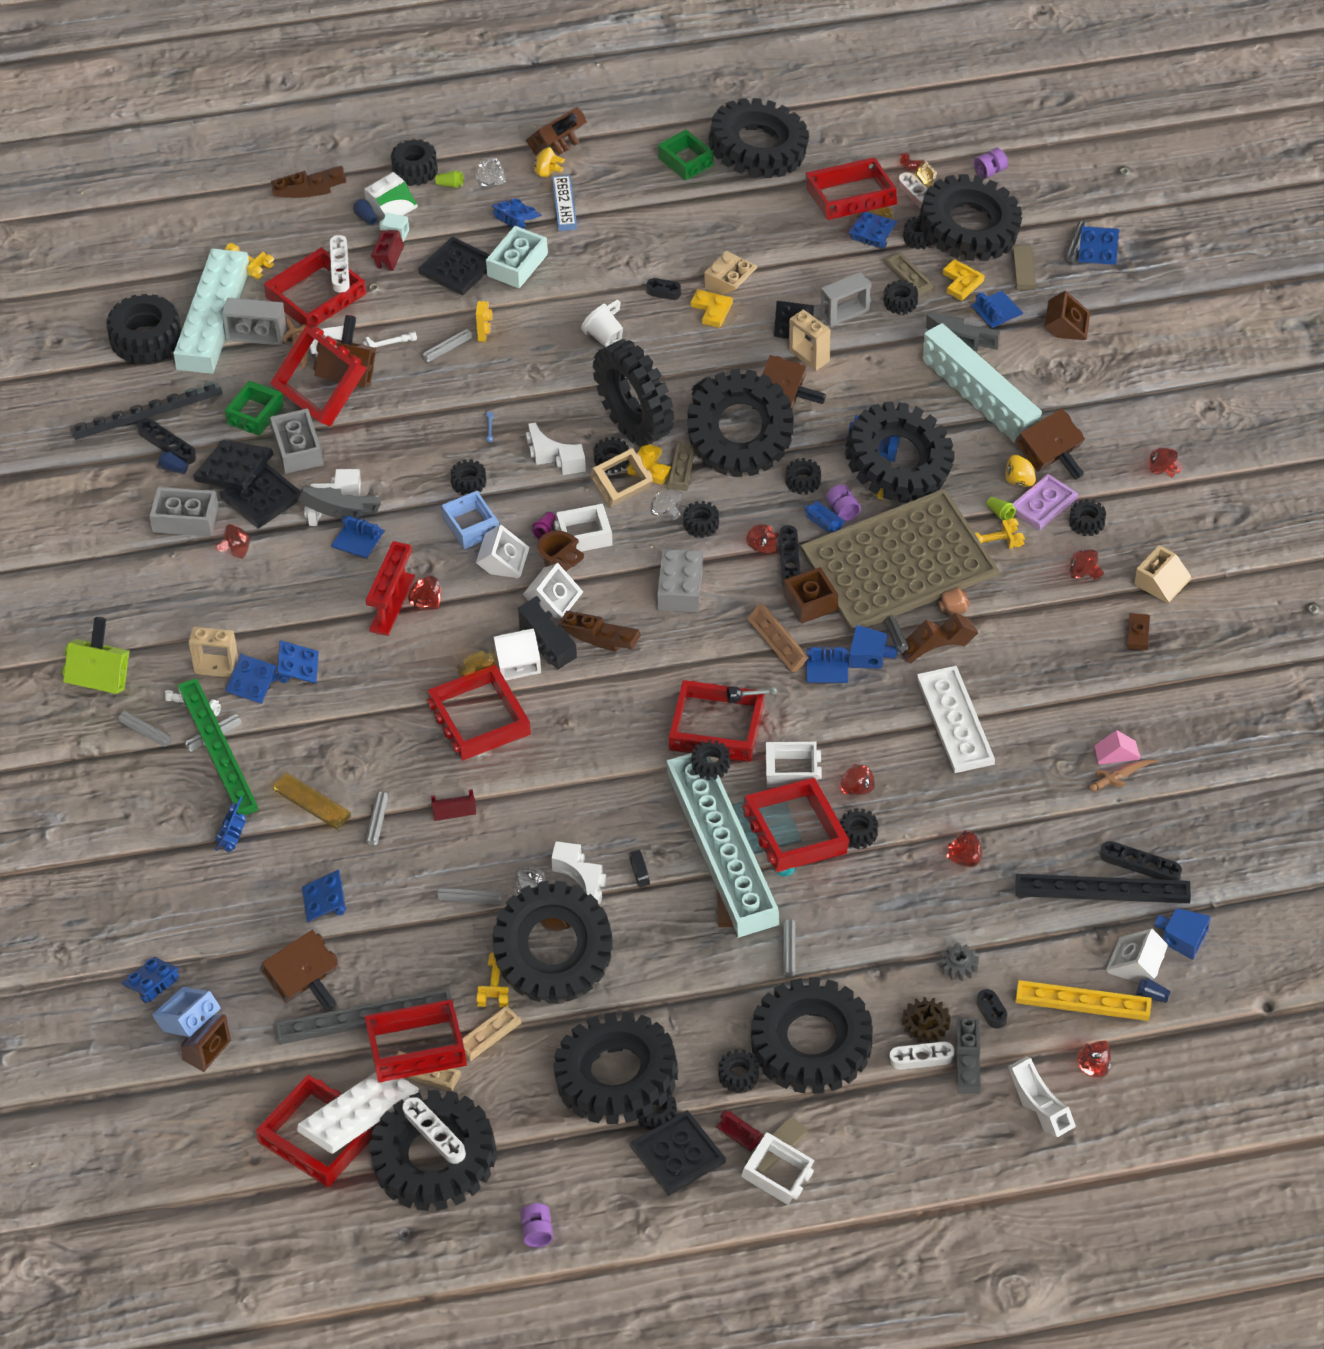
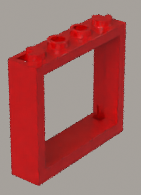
M875 157L806 172L807 190L827 220L897 205V188ZM874 178L881 189L828 202L821 191L824 188Z
M321 247L265 282L264 289L266 298L272 302H282L284 312L301 326L305 324L314 328V326H318L334 314L348 307L351 303L362 298L366 294L365 280L349 269V289L337 294L308 314L305 313L282 293L323 267L331 272V254ZM339 268V269H337L336 271H337V272H342V271H344L345 269Z
M306 325L270 384L302 409H308L310 415L318 422L331 427L367 367L360 363V358L348 354L350 351L342 345L338 346L334 338L323 335V330L317 326L312 328ZM314 339L349 365V368L322 410L288 384L289 379Z
M496 664L428 690L429 698L426 701L429 705V710L435 712L437 724L443 726L445 738L451 740L453 752L458 753L462 761L531 735L530 721ZM492 683L514 722L464 741L442 701Z
M683 680L669 734V751L692 753L697 744L701 746L702 741L707 744L708 740H712V743L717 740L719 745L723 743L729 749L730 759L752 762L765 705V694L743 696L739 702L735 703L755 706L747 742L678 732L687 697L728 702L726 690L727 687H730ZM740 688L742 692L756 691V689Z
M815 777L745 796L744 804L742 805L743 816L748 818L751 831L756 833L759 846L765 850L768 863H772L776 873L847 854L849 838ZM807 796L830 840L782 853L759 808Z
M452 999L365 1016L367 1035L378 1083L467 1066L465 1048ZM449 1022L454 1045L380 1059L376 1035Z
M308 1074L256 1129V1135L259 1144L329 1188L373 1139L372 1132L375 1125L353 1139L329 1167L276 1134L280 1127L310 1095L326 1104L342 1095L337 1089H331L326 1086L321 1079L317 1080Z

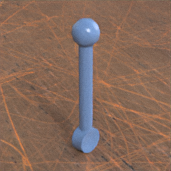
M487 412L488 436L486 441L491 443L494 439L492 436L494 413Z

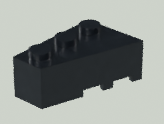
M536 596L518 607L519 631L534 628L539 653L548 664H552L558 670L577 658L576 644L561 625L558 627L551 620L553 615L549 610L547 612L543 610L539 604L541 600Z

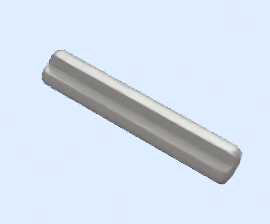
M468 329L462 330L423 352V359L427 363L470 340L472 333Z
M123 711L118 718L121 723L166 747L171 743L170 735L129 712Z
M233 714L220 721L219 725L223 734L239 726L241 719L237 714ZM199 734L185 741V747L189 752L204 745Z
M379 791L376 794L366 836V844L369 846H376L378 844L388 801V794L386 792Z
M440 887L438 888L437 898L444 901L499 905L501 893L496 891Z
M786 919L783 922V975L785 977L795 976V921L792 919Z

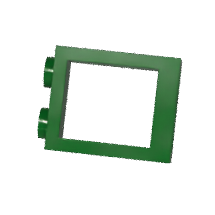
M687 129L658 144V159L685 181L714 165L713 150H710L708 146ZM690 148L699 155L685 163L676 154Z
M248 381L225 409L227 424L260 436L271 423L270 417L276 416L283 408L282 392ZM249 400L265 405V408L256 418L240 412Z

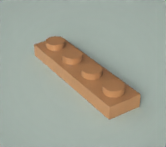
M759 603L747 619L792 672H797L808 659V656L767 607Z

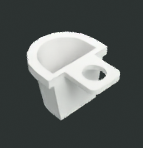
M616 300L608 306L604 303L592 311L582 323L581 329L583 333L591 335L604 347L621 340L623 327L613 316L620 310V301Z

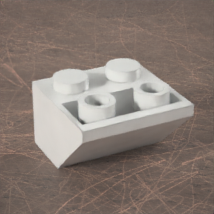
M534 628L493 637L496 665L505 680L541 673L540 656Z

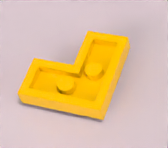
M955 259L943 269V275L954 280L947 287V294L960 301H963L984 281L985 277L982 273Z
M697 289L691 300V307L706 310L702 318V324L720 328L733 303V297Z
M478 301L476 324L478 342H486V336L490 334V323L488 322L492 321V310L489 309V303L485 301Z
M651 444L643 445L638 451L642 458V464L651 472L654 483L664 485L670 475L671 467L657 463L662 454V448ZM630 464L627 468V473L639 477Z

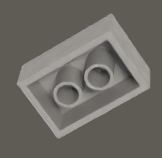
M227 297L222 312L227 341L282 346L283 336L287 331L282 302Z
M308 409L270 417L272 433L285 474L323 465L321 447Z
M157 487L150 513L152 531L155 533L211 536L219 508L216 491Z
M663 549L657 594L658 610L699 611L703 551Z

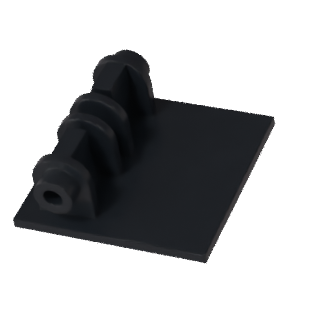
M777 300L774 337L789 338L790 318L802 310L814 316V305ZM805 334V338L811 341L812 338Z

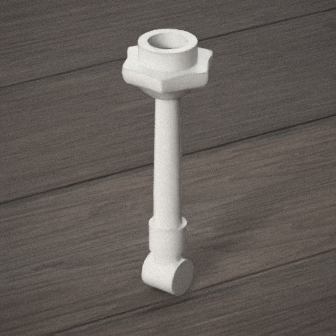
M409 332L399 337L373 342L369 337H366L362 345L379 347L398 342H407L408 340L415 341L417 336L416 332Z
M171 690L165 691L166 701L173 700L174 702L184 703L180 694H173ZM212 699L209 704L214 715L217 716L220 713L221 705L219 701Z

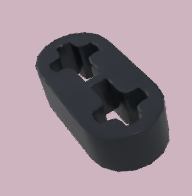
M652 278L646 282V292L653 297L675 300L681 296V285L675 281Z
M641 850L629 852L630 863L638 887L650 885L648 871Z
M990 989L980 991L977 997V1006L985 1020L992 1028L999 1029L1004 1027L1007 1023V1011L999 997ZM983 999L991 1000V1005L986 1000L983 1001Z

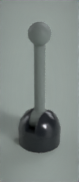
M730 686L726 690L728 703L739 702L743 696L769 693L775 695L777 693L775 687L767 690L742 692L739 687Z

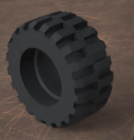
M142 294L141 296L132 295L129 299H123L120 304L117 303L111 309L106 320L109 342L113 352L130 363L134 361L136 364H141V362L150 364L152 361H161L163 357L167 358L171 355V351H175L181 334L177 309L170 301L163 297L159 298L155 294L151 296L148 294ZM144 326L154 327L147 331H134Z

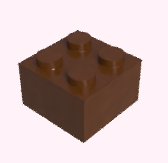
M821 567L784 580V597L801 624L838 611V593Z

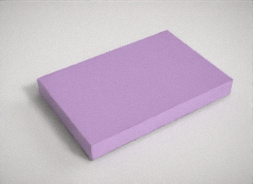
M1047 474L1012 504L1016 508L1015 515L1036 529L1041 530L1078 498V493Z

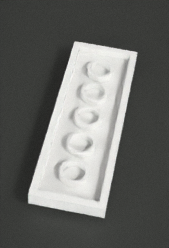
M957 666L917 674L918 684L954 773L995 765V758Z
M375 1072L300 1122L297 1132L333 1154L378 1123L380 1117L386 1111L394 1112L393 1105L401 1099L405 1102L410 1098V1095L418 1093L419 1088L403 1078L378 1083Z

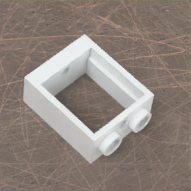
M603 504L556 513L557 521H554L555 531L567 532L566 526L597 521L600 531L574 536L579 540V543L576 545V549L579 551L613 546L612 531Z
M766 742L767 788H776L814 777L816 781L817 779H822L821 767H817V763H821V750H817V742ZM775 759H811L812 772L775 773Z
M766 1132L744 1167L741 1177L789 1205L792 1199L797 1200L803 1190L800 1187L802 1182H808L814 1172L811 1169L814 1160ZM768 1150L802 1170L790 1191L756 1171Z

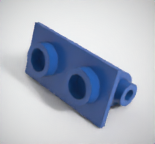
M817 500L813 505L808 504L804 508L806 517L829 534L840 530L845 523L844 519Z

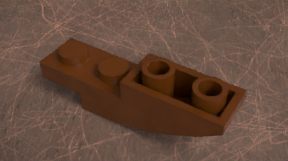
M341 165L311 175H307L306 171L278 178L271 181L272 193L274 196L285 198H305L331 193V187L346 183L345 170Z
M567 610L557 624L558 626L561 625L568 634L577 639L615 652L619 647L633 649L641 636L639 629L607 624L603 622L602 617Z

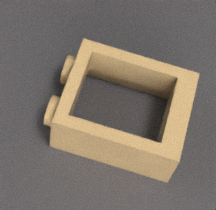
M805 310L800 311L790 318L789 352L817 371L830 362V328ZM805 334L813 339V344L805 338Z
M633 448L594 467L589 475L609 508L648 489L653 482L651 472L644 467L641 456L635 453ZM628 459L641 482L617 493L604 471Z
M193 627L189 646L194 673L231 678L238 661L234 631ZM202 646L227 648L228 656L203 654Z

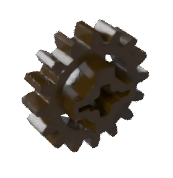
M923 997L922 1002L916 998L914 1005L908 1003L907 1009L903 1010L902 1025H904V1031L910 1032V1038L917 1036L918 1042L922 1038L926 1039L927 1043L930 1042V1038L938 1041V1036L945 1037L946 1031L950 1029L951 1015H948L949 1009L943 1008V1002L936 1004L935 998L927 1001V998Z

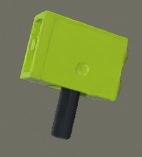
M104 617L94 618L91 642L75 639L66 645V663L62 669V675H64L63 682L118 694L125 690L129 650L103 645L106 619Z

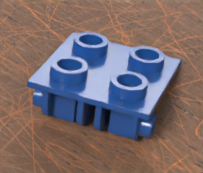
M515 198L492 204V207L495 208L493 211L495 218L505 224L507 223L511 227L517 226L524 229L525 220L542 216L535 208L526 206L521 200Z
M862 212L848 234H851L850 237L854 241L864 244L868 242V245L871 246L873 244V246L880 249L882 247L886 248L887 241L885 240L897 224V221L870 212Z
M1082 226L1078 262L1116 265L1119 229Z
M1002 290L988 297L985 293L979 292L976 295V302L970 305L991 328L1023 314Z
M350 515L344 516L342 523L345 526L331 547L368 558L385 530L381 529L378 524L374 525L366 520L363 522L362 519L357 521L356 518Z
M280 640L277 666L280 682L287 683L293 677L316 684L319 651Z
M811 646V648H807V683H848V649L834 647V650H832V646H830V650H826V646L823 647V650H821V647Z
M240 653L225 692L262 704L272 681L276 682L278 674L275 673L277 666Z
M242 797L239 798L237 804L232 803L222 822L223 826L215 839L218 842L216 851L220 846L224 847V850L227 852H231L236 847L243 827L246 824L245 815L236 814Z
M339 869L302 886L307 922L330 911L335 912L338 916L345 913V898Z
M153 957L147 960L136 972L131 973L121 984L143 994L140 998L144 1003L151 1002L158 994L162 993V989L166 990L167 987H170L177 981L179 977L178 967Z

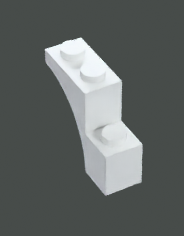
M536 423L528 424L529 432H526L527 444L531 443V446H529L530 456L535 458L536 465L556 462L557 468L561 467L563 475L586 471L582 444L569 445L555 442L543 435Z
M336 469L335 477H332L331 484H311L310 486L314 488L332 487L334 489H341L343 496H360V469ZM305 506L304 515L305 518H308L309 526H317L319 518L323 513Z
M556 841L551 858L552 871L565 874L574 879L587 895L591 894L598 900V904H600L602 899L600 888L604 887L606 882V874H603L602 865L584 863L585 854L581 853L580 844Z
M1026 1056L1008 1066L1022 1105L1037 1112L1044 1132L1058 1137L1076 1127L1069 1107L1061 1103L1046 1087L1030 1057Z

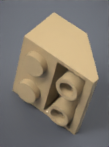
M725 251L704 272L705 289L720 295L734 291L757 269V265Z
M1159 545L1136 569L1134 585L1169 603L1191 580V576L1175 553Z

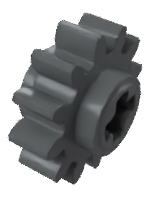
M958 943L955 944V949L947 946L946 952H941L940 968L944 969L943 974L948 975L950 973L951 980L959 976L960 981H963L965 975L968 978H972V972L978 971L979 957L975 956V949L968 951V945L959 948Z

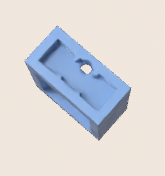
M478 491L442 505L443 519L463 549L483 542L485 533L499 526V521ZM476 509L484 521L462 530L454 518Z
M182 987L156 1010L152 1016L163 1032L190 1037L217 1013L221 1007L210 991Z

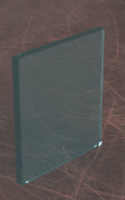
M744 801L732 804L753 854L765 852L759 846L756 833L751 831L748 818L743 816L742 805ZM786 802L759 808L779 848L802 842Z

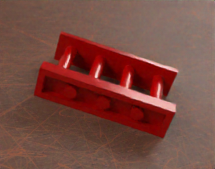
M392 541L365 600L366 606L376 607L377 611L369 632L386 636L390 635L415 579V574L405 572V565L412 552V545Z

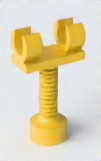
M229 243L225 250L239 251V247ZM262 252L255 259L248 256L249 265L247 266V272L249 276L260 279L263 276L261 274L263 271L261 266L264 265L266 268H271L274 265L272 263L274 258L269 254L266 255L265 252Z
M1015 518L1007 521L1002 520L1001 532L986 535L974 532L981 544L1000 539H1006L1010 549L1013 546L1021 547L1025 544L1023 541L1025 537L1022 533L1012 535V533L1018 531L1017 525L1019 524Z
M492 952L488 956V965L492 968L490 986H478L477 1006L486 1007L487 997L499 998V1007L508 1006L509 988L498 987L500 969H498L494 953Z

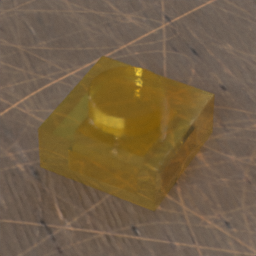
M927 161L922 162L915 173V176L926 187L932 185L937 175V172Z

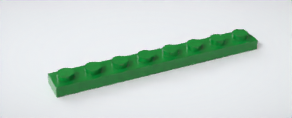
M195 678L178 684V691L231 803L237 804L239 798L242 797L236 814L248 815L258 811V805L198 679Z

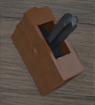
M576 107L538 129L526 140L535 156L543 149L551 146L554 147L558 155L568 151L570 147L565 141L566 137L570 139L573 146L579 144V140L574 133L587 123L585 115Z
M346 315L342 339H335L337 341L336 344L347 348L350 351L348 354L360 358V363L367 367L356 385L367 387L371 385L377 348L353 343L356 317ZM318 342L316 347L318 356L313 366L314 376L340 382L349 365Z
M769 355L762 374L771 377L773 384L777 382L783 388V394H787L790 399L791 409L794 408L797 397L819 404L825 402V393L802 387L806 376L805 365L800 362L785 360L780 356Z
M1062 408L1021 432L1015 440V443L1037 472L1060 460L1075 480L1084 474L1069 453L1079 448L1085 438L1082 431L1072 422L1070 415L1065 413Z
M313 929L262 962L260 970L285 1004L310 988L326 1011H330L337 1004L321 980L336 970L338 960L332 951H328L324 946L325 942L322 936L318 933L316 934Z

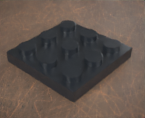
M452 236L418 268V272L420 275L463 296L487 273L486 259L490 254Z
M222 440L193 475L195 482L244 491L274 455L272 448Z
M266 463L244 491L226 488L220 492V497L259 529L296 504L300 490Z
M688 1110L630 1142L632 1150L668 1196L726 1163L725 1156Z

